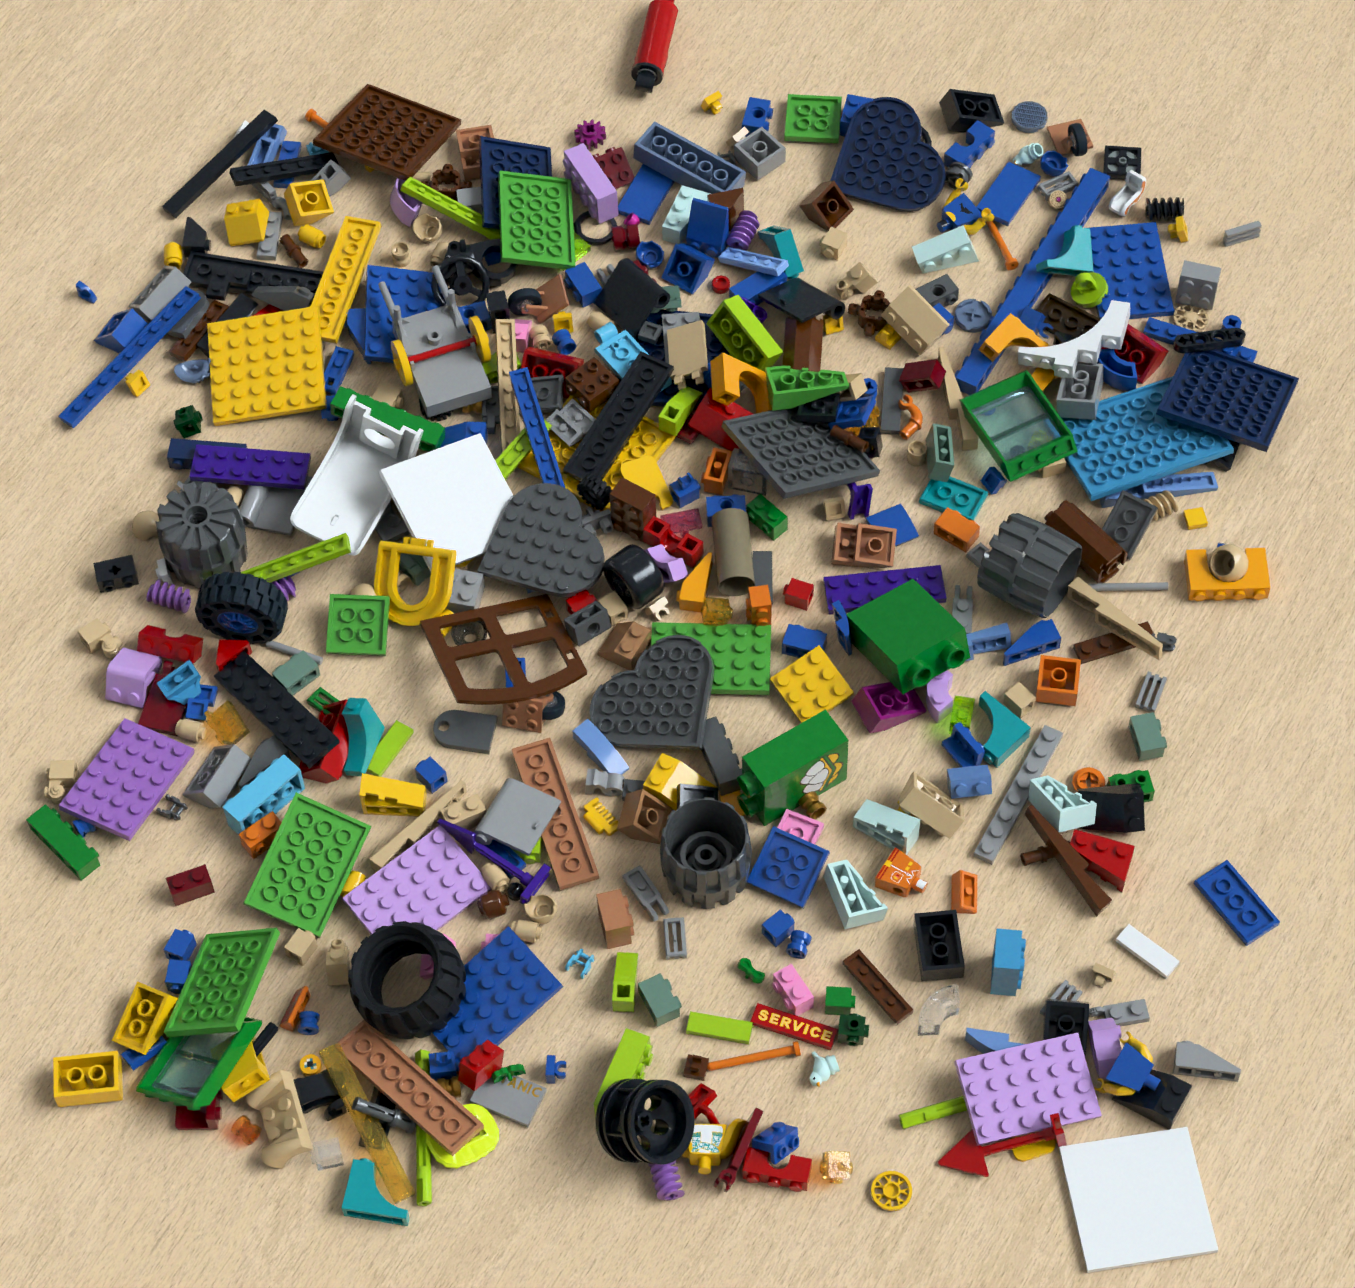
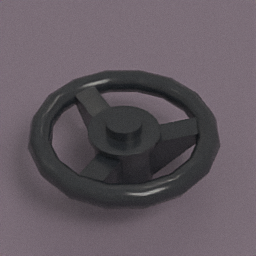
M458 254L447 257L438 264L442 273L446 267L455 263L456 274L451 277L448 290L453 289L455 294L459 296L468 293L477 296L478 299L473 303L485 301L486 294L489 293L490 280L487 270L480 261L471 256ZM463 262L474 266L478 270L483 282L482 290L472 286L471 279L465 274ZM433 273L431 281L434 299L442 307L447 304L443 294L440 293Z

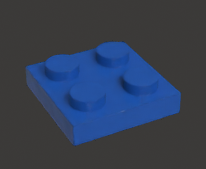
M874 396L862 397L851 401H840L836 422L828 423L830 429L832 430L834 425H838L843 429L865 426L876 404Z

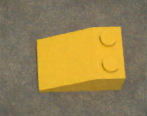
M662 753L645 780L643 789L671 807L672 810H677L678 784L716 786L683 762Z
M137 982L112 1041L146 1055L164 1033L178 998Z

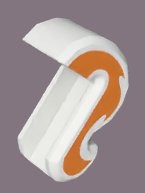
M1133 170L1127 172L1126 184L1109 203V210L1122 217L1126 216L1129 213L1130 207L1139 201L1146 187V178Z

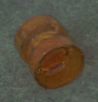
M246 1115L239 1117L231 1128V1132L235 1136H240L247 1145L254 1143L262 1131L261 1127L257 1124H252Z

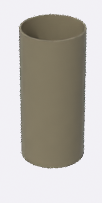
M727 508L716 512L711 519L717 585L719 592L724 595L741 596L748 593V587L755 586L749 517L744 510Z

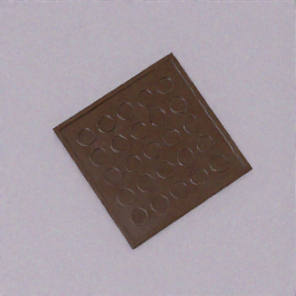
M367 84L313 139V145L406 181L409 177H413L461 125V119Z

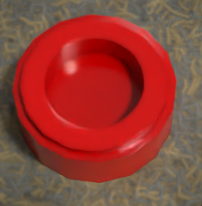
M716 276L712 280V290L715 293L725 294L729 291L730 280L726 276Z

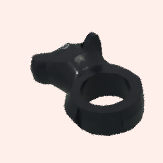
M465 239L460 240V242L452 241L448 244L444 260L447 257L458 254L467 255L480 261L483 265L482 260L487 254L492 252L501 253L500 239H491L466 245ZM463 262L465 274L468 276L473 273L482 281L478 270L474 266ZM455 263L450 264L442 272L447 286H449L451 277L456 274ZM510 263L509 268L501 273H493L487 270L490 285L501 286V284L507 283L514 276L518 264Z

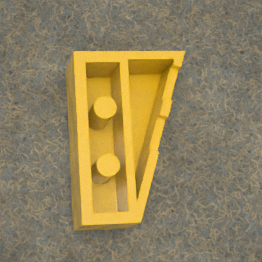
M362 773L359 796L363 814L419 817L425 812L427 793L424 785Z

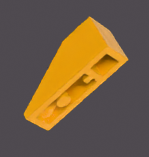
M708 552L683 581L681 590H677L676 601L679 602L680 610L703 613L713 565V553Z

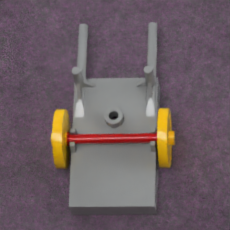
M438 265L433 266L432 271L447 304L439 308L402 318L400 306L394 305L386 283L382 281L378 284L393 320L392 328L396 340L391 341V350L394 358V367L398 371L404 386L414 383L427 417L492 398L491 385L481 362L484 363L491 360L487 333L478 316L468 319L470 333H468L456 305L455 292L453 289L448 290Z

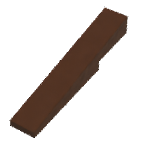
M1031 804L1027 808L1025 816L1097 917L1110 905L1112 899L1085 872L1089 866L1086 860Z

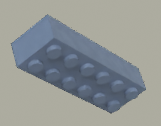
M655 121L634 144V159L683 186L714 194L743 188L745 185L746 171Z

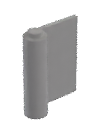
M307 477L305 490L313 477ZM249 485L239 507L245 527L291 536L294 526L291 524L290 517L305 490Z
M508 778L474 831L476 834L475 841L483 845H489L494 839L529 856L560 806L561 800L518 780Z

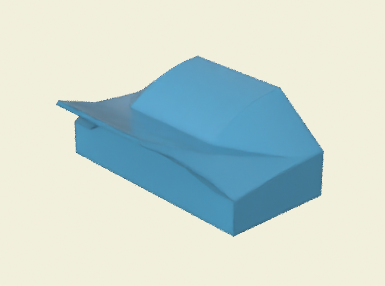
M190 660L157 682V685L168 700H175L183 705L187 704L188 698H195L201 694V676Z

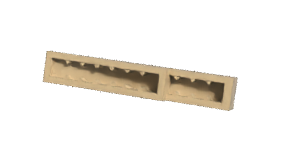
M939 347L938 361L946 370L942 384L949 420L957 419L962 451L978 449V435L964 416L960 399L963 396L944 347Z
M1077 577L1068 585V599L1095 614V623L1158 660L1162 658L1163 644L1081 578Z
M462 780L459 781L369 859L371 869L376 872L434 830L439 825L437 821L442 819L440 810L459 802L467 793L466 783Z

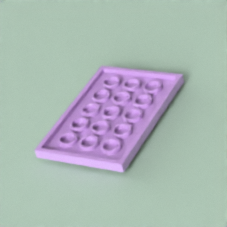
M439 825L345 895L342 900L371 935L381 926H390L394 922L401 921L422 923L438 931L480 899L482 894L489 892L491 888L484 880L478 868L449 833Z
M1078 1033L954 1061L977 1146L1042 1131L1044 1128L1051 1127L1050 1115L1059 1113L1061 1126L1102 1116Z

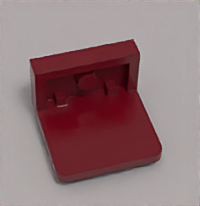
M615 147L605 150V154L600 156L598 153L592 155L615 189L632 183L634 180V174L622 147L617 149Z
M181 1088V1090L197 1094L200 1088ZM220 1088L211 1104L201 1106L200 1110H189L187 1106H176V1129L218 1130L219 1120L222 1119V1108L220 1107V1100H223L222 1088Z

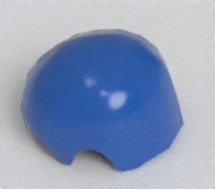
M1054 150L1047 151L1040 159L1041 169L1051 177L1063 174L1069 166L1067 165V158Z
M642 241L636 248V259L641 265H645L647 269H653L662 263L664 251L660 245L653 241Z

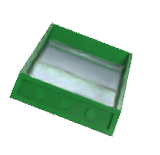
M1027 370L960 399L965 418L1010 482L1078 452L1073 434Z
M246 1016L238 1032L169 1037L137 1085L136 1092L143 1093L148 1098L157 1097L161 1102L171 1101L175 1106H187L189 1110H200L201 1106L210 1105L260 1029L262 1020Z

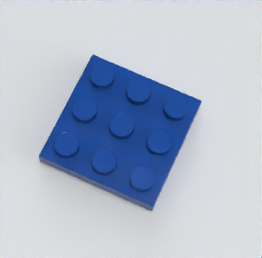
M773 826L748 877L747 883L804 909L830 851Z

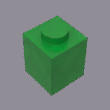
M826 986L825 1014L849 1015L851 1008L855 1009L856 996L851 995L852 988Z

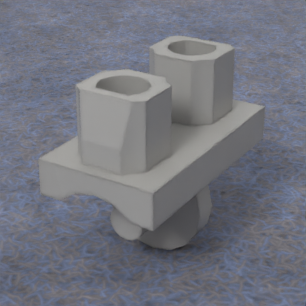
M590 507L586 509L587 514L583 516L581 528L590 531L595 536H597L595 530L600 528L606 534L613 531L611 511L609 509L602 512L600 510L593 512Z

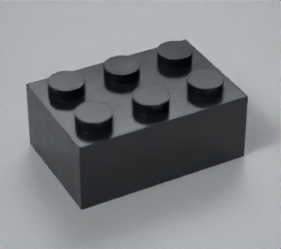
M956 910L915 913L913 926L921 982L964 978L965 964Z

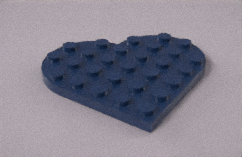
M879 97L865 105L863 104L854 113L830 181L834 180L845 196L909 212L923 209L938 198L945 184L946 173L944 163L938 152L929 144L921 141V122L915 110L900 99Z

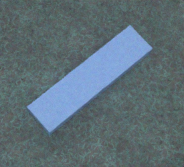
M728 247L718 257L720 263L774 276H779L789 266L788 260Z

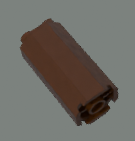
M813 317L803 323L794 318H786L782 366H791L790 369L802 370L803 367L808 368V371L814 372L821 370L823 320L821 318L819 321L816 317Z
M1065 500L1060 504L1059 508L1054 512L1050 511L1045 516L1046 525L1082 546L1079 566L1097 583H1100V581L1102 583L1107 582L1118 573L1119 569L1117 566L1120 563L1124 565L1128 553L1074 503Z

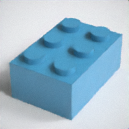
M996 929L990 994L1016 996L1017 989H1021L1026 939H1022L1021 930Z

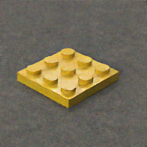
M820 645L770 678L771 683L800 723L824 710L827 712L831 711L854 695L853 690Z

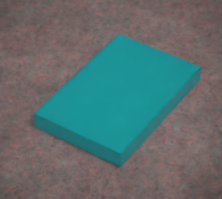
M951 476L947 482L930 479L919 499V503L942 513L948 507L958 511L965 518L974 521L988 496V491Z

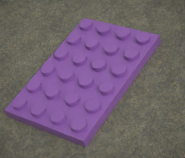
M124 718L61 801L59 810L130 841L194 755V748Z

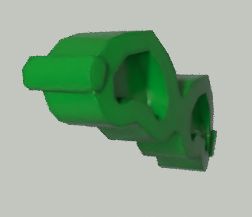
M516 1064L503 1067L495 1071L491 1076L495 1084L506 1077L508 1081H512V1076L526 1074L523 1065Z

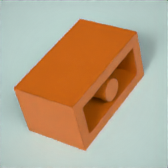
M948 507L934 523L935 535L965 553L979 537L980 526L975 521L965 518L958 511Z

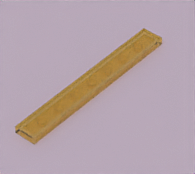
M338 1042L320 1050L319 1055L373 1162H375V1166L394 1203L397 1204L414 1196L415 1191L378 1118L352 1110L353 1101L357 1096L367 1101L368 1099L340 1043Z

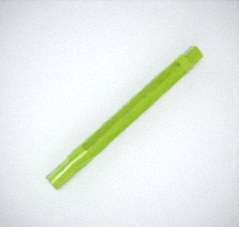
M420 1049L415 1052V1063L430 1076V1051ZM416 1124L417 1205L427 1206L432 1203L431 1152L426 1144V1132Z
M964 1096L899 1114L902 1129L966 1111L967 1107Z

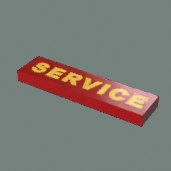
M757 1003L750 1021L753 1022L754 1026L828 1050L832 1049L838 1033L836 1028Z

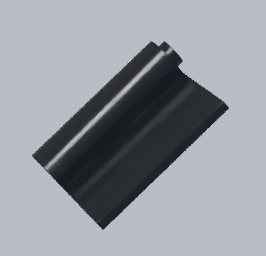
M625 258L618 262L594 304L623 330H627L635 339L653 308H664L670 301V294L629 258Z
M797 277L758 295L759 299L801 323L822 313L833 319H839L845 312V304Z

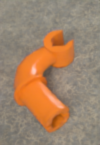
M905 394L903 399L907 403L899 400L898 406L902 410H908L911 418L909 423L899 432V435L904 440H908L917 430L922 428L923 416L920 409L912 403V397Z

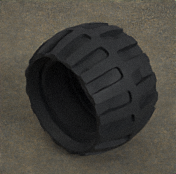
M406 921L394 922L390 926H381L372 935L366 936L362 940V945L358 951L353 954L351 959L352 967L348 973L350 995L363 1019L379 1032L399 1039H413L414 1036L424 1038L430 1036L432 1032L447 1026V1022L453 1016L455 1017L460 1010L459 1005L461 1000H464L466 992L464 984L466 981L465 967L451 941L430 926ZM413 954L430 955L434 962V974L428 990L417 1001L407 1006L395 1008L385 1006L381 990L384 977L390 968L406 956Z

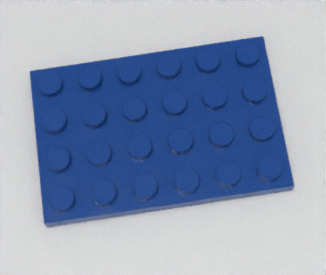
M1156 222L1090 227L1094 273L1102 275L1108 284V294H1105L1102 302L1096 306L1098 318L1102 319L1111 300L1130 303L1129 319L1173 316L1174 307Z
M367 265L364 360L393 363L394 359L391 350V341L396 340L392 328L393 320L378 284L382 281L386 283L394 305L400 306L401 317L405 318L441 307L434 299L431 289L433 272Z
M508 926L464 965L466 992L464 1000H461L459 1005L460 1010L455 1017L453 1016L447 1022V1026L432 1033L448 1051L455 1052V1059L460 1058L461 1061L463 1057L469 1056L476 1046L482 1045L486 1040L491 1041L497 1046L500 1045L560 991L563 985Z

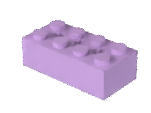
M584 143L565 150L563 159L565 167L564 176L566 179H571L574 192L580 195L581 202L584 206L588 207L591 217L595 218L600 224L619 216L617 191Z

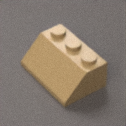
M911 284L881 314L919 355H922L933 346L950 325Z
M912 772L899 797L900 808L907 814L912 813L923 825L928 824L934 828L938 835L946 836L950 839L965 821L963 804L956 799H951L950 795L916 772Z

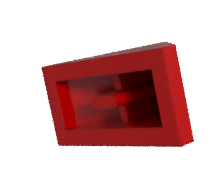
M219 640L216 660L218 672L229 662L235 660L243 650L250 655L252 653L250 643L247 640Z

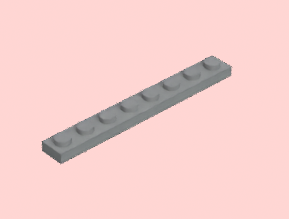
M1044 725L978 844L974 857L991 865L994 863L1028 801L1030 779L1041 777L1063 737L1062 732Z

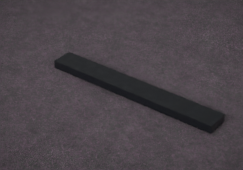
M264 109L162 206L164 211L177 218L278 122L277 118Z

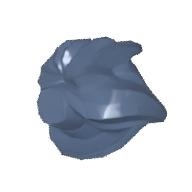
M211 359L190 360L175 366L174 372L177 377L185 382L197 384L200 381L203 382L205 378L210 377Z

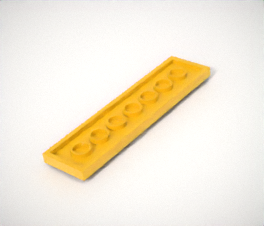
M345 216L310 306H318L322 341L336 344L338 342L347 313L351 308L382 227L381 222Z

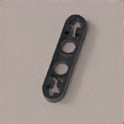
M1228 328L1181 334L1175 337L1173 349L1178 353H1191L1237 347L1244 343L1246 333L1241 328ZM1219 337L1223 341H1216L1214 338ZM1196 340H1203L1205 343L1200 344Z

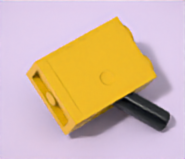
M268 1023L257 1038L254 1036L222 1085V1091L233 1102L270 1080L261 1051L278 1031V1027L274 1023ZM235 1036L211 1050L213 1060H220Z

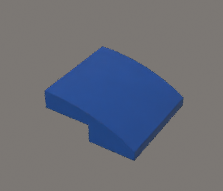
M901 503L865 518L868 525L897 529L895 547L919 537L914 524Z
M837 600L832 603L838 641L848 656L852 655V641L849 623L841 602Z

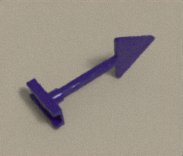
M855 482L847 484L851 495L848 509L850 520L854 519L856 514L861 513L865 517H869L873 492L871 484L859 486Z
M442 819L437 821L469 853L472 854L474 849H476L478 853L519 879L520 883L526 886L520 895V903L523 905L529 902L531 896H535L550 875L551 867L545 863L535 876L528 872L525 873L483 844L477 843L474 832Z

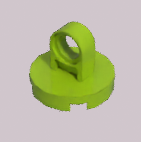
M1094 272L1078 274L1071 287V296L1077 305L1083 306V308H1092L1099 305L1105 294H1108L1106 280L1102 275Z

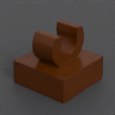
M688 1054L683 1077L705 1081L709 1058Z

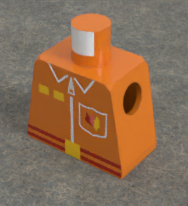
M896 847L875 877V887L902 897H907L912 889L923 893L928 882L920 879L921 866Z

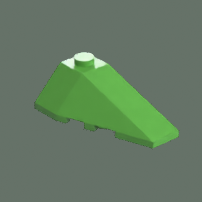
M785 365L765 368L768 398L772 411L791 409L849 388L845 372L830 370L814 372L808 371V368L803 367L802 370L790 369L791 366Z

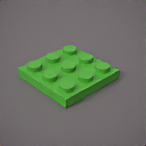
M788 94L784 141L839 143L842 97Z
M330 594L326 653L386 656L390 597Z

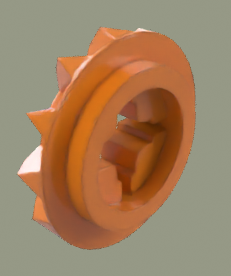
M1090 767L1078 770L1072 780L1074 790L1077 792V789L1088 788L1085 784L1088 777L1092 783L1090 788L1105 786L1103 774L1097 769Z

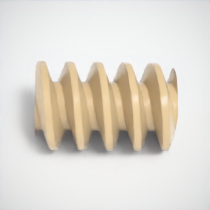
M1167 490L1157 493L1155 496H1150L1148 499H1143L1158 507L1153 517L1154 521L1158 520V515L1164 518L1165 512L1167 515H1171L1172 510L1174 512L1178 511L1176 499Z

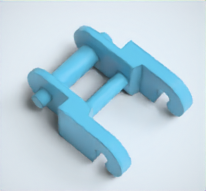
M581 948L579 951L577 950L576 955H572L565 966V970L568 971L569 966L572 967L577 962L584 966V970L580 975V978L584 979V975H587L591 969V962H594V955H586ZM580 956H581V957H583L584 959H586L587 962H586V963H583V962H581V961L578 960V959H579Z

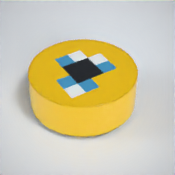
M308 1054L300 1060V1069L305 1076L308 1077L320 1073L322 1064L318 1056Z

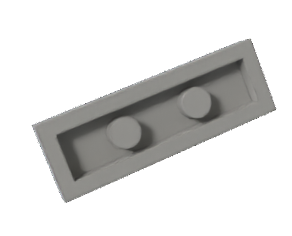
M269 212L264 241L258 244V260L276 261L283 220L282 212Z

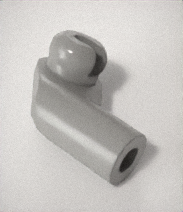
M276 197L272 201L273 207H276V209L281 207L284 219H292L286 200L283 197Z

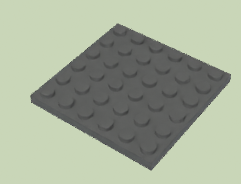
M799 406L725 420L721 426L783 499L878 477L880 473L878 467L864 452L862 453L851 446L847 447L844 445V442L830 436L831 429L828 423L797 421Z

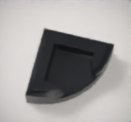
M340 1098L327 1107L324 1112L327 1121L347 1112L343 1099Z

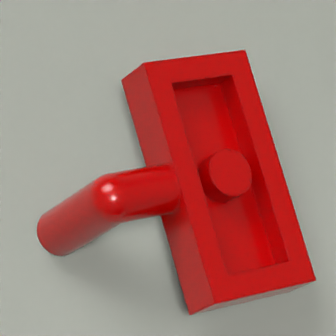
M700 1083L688 1095L693 1106L694 1118L696 1119L702 1113L710 1124H720L712 1109L707 1107L717 1097V1094L713 1089Z

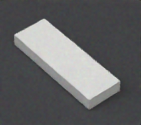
M1130 924L1116 938L1115 942L1166 979L1179 965V960Z

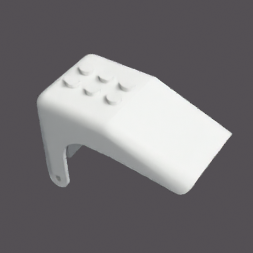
M354 394L350 397L345 407L341 426L328 453L290 517L291 524L296 529L321 542L346 533L349 536L351 553H348V555L352 556L359 554L390 505L392 497L379 471L414 458L423 434V429L421 428L416 432L403 425L399 431L371 417V408L357 402V396ZM376 431H378V432H380V433L386 435L387 437L382 436L381 434L377 433Z

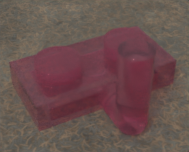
M698 508L660 515V519L669 523L671 531L674 534L680 533L681 538L686 533L689 534L691 530L702 529Z

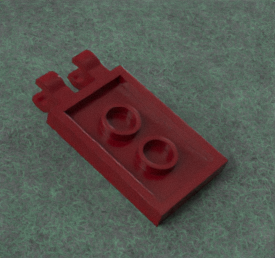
M165 660L162 674L156 673L138 724L158 733L178 736L175 733L176 724L180 719L183 720L187 704L183 705L175 700H168L157 685V682L175 670V667H172L173 662Z
M755 1108L748 1118L728 1166L720 1172L714 1181V1187H717L719 1182H724L726 1184L724 1192H728L735 1182L736 1173L763 1114L762 1110Z

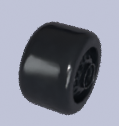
M632 544L624 547L604 563L603 572L607 583L612 591H615L624 604L631 609L636 610L644 607L664 590V579L657 564L644 549Z

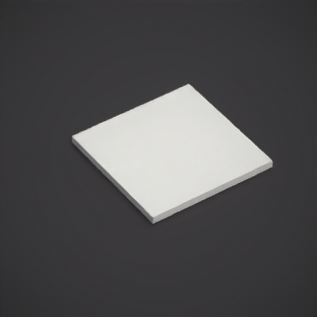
M481 433L379 471L412 537L434 540L433 547L456 550L455 565L486 553L510 500L514 497ZM422 556L431 572L433 557Z
M1188 1127L1059 1147L1087 1273L1218 1252Z

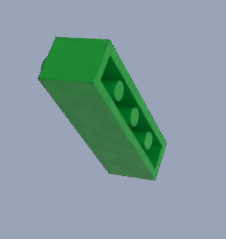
M45 804L26 819L29 828L82 881L100 866L99 854L93 847L89 849L85 845V839L80 834L76 835L73 832L72 826L67 821L63 822L60 819V814L54 808L50 809Z

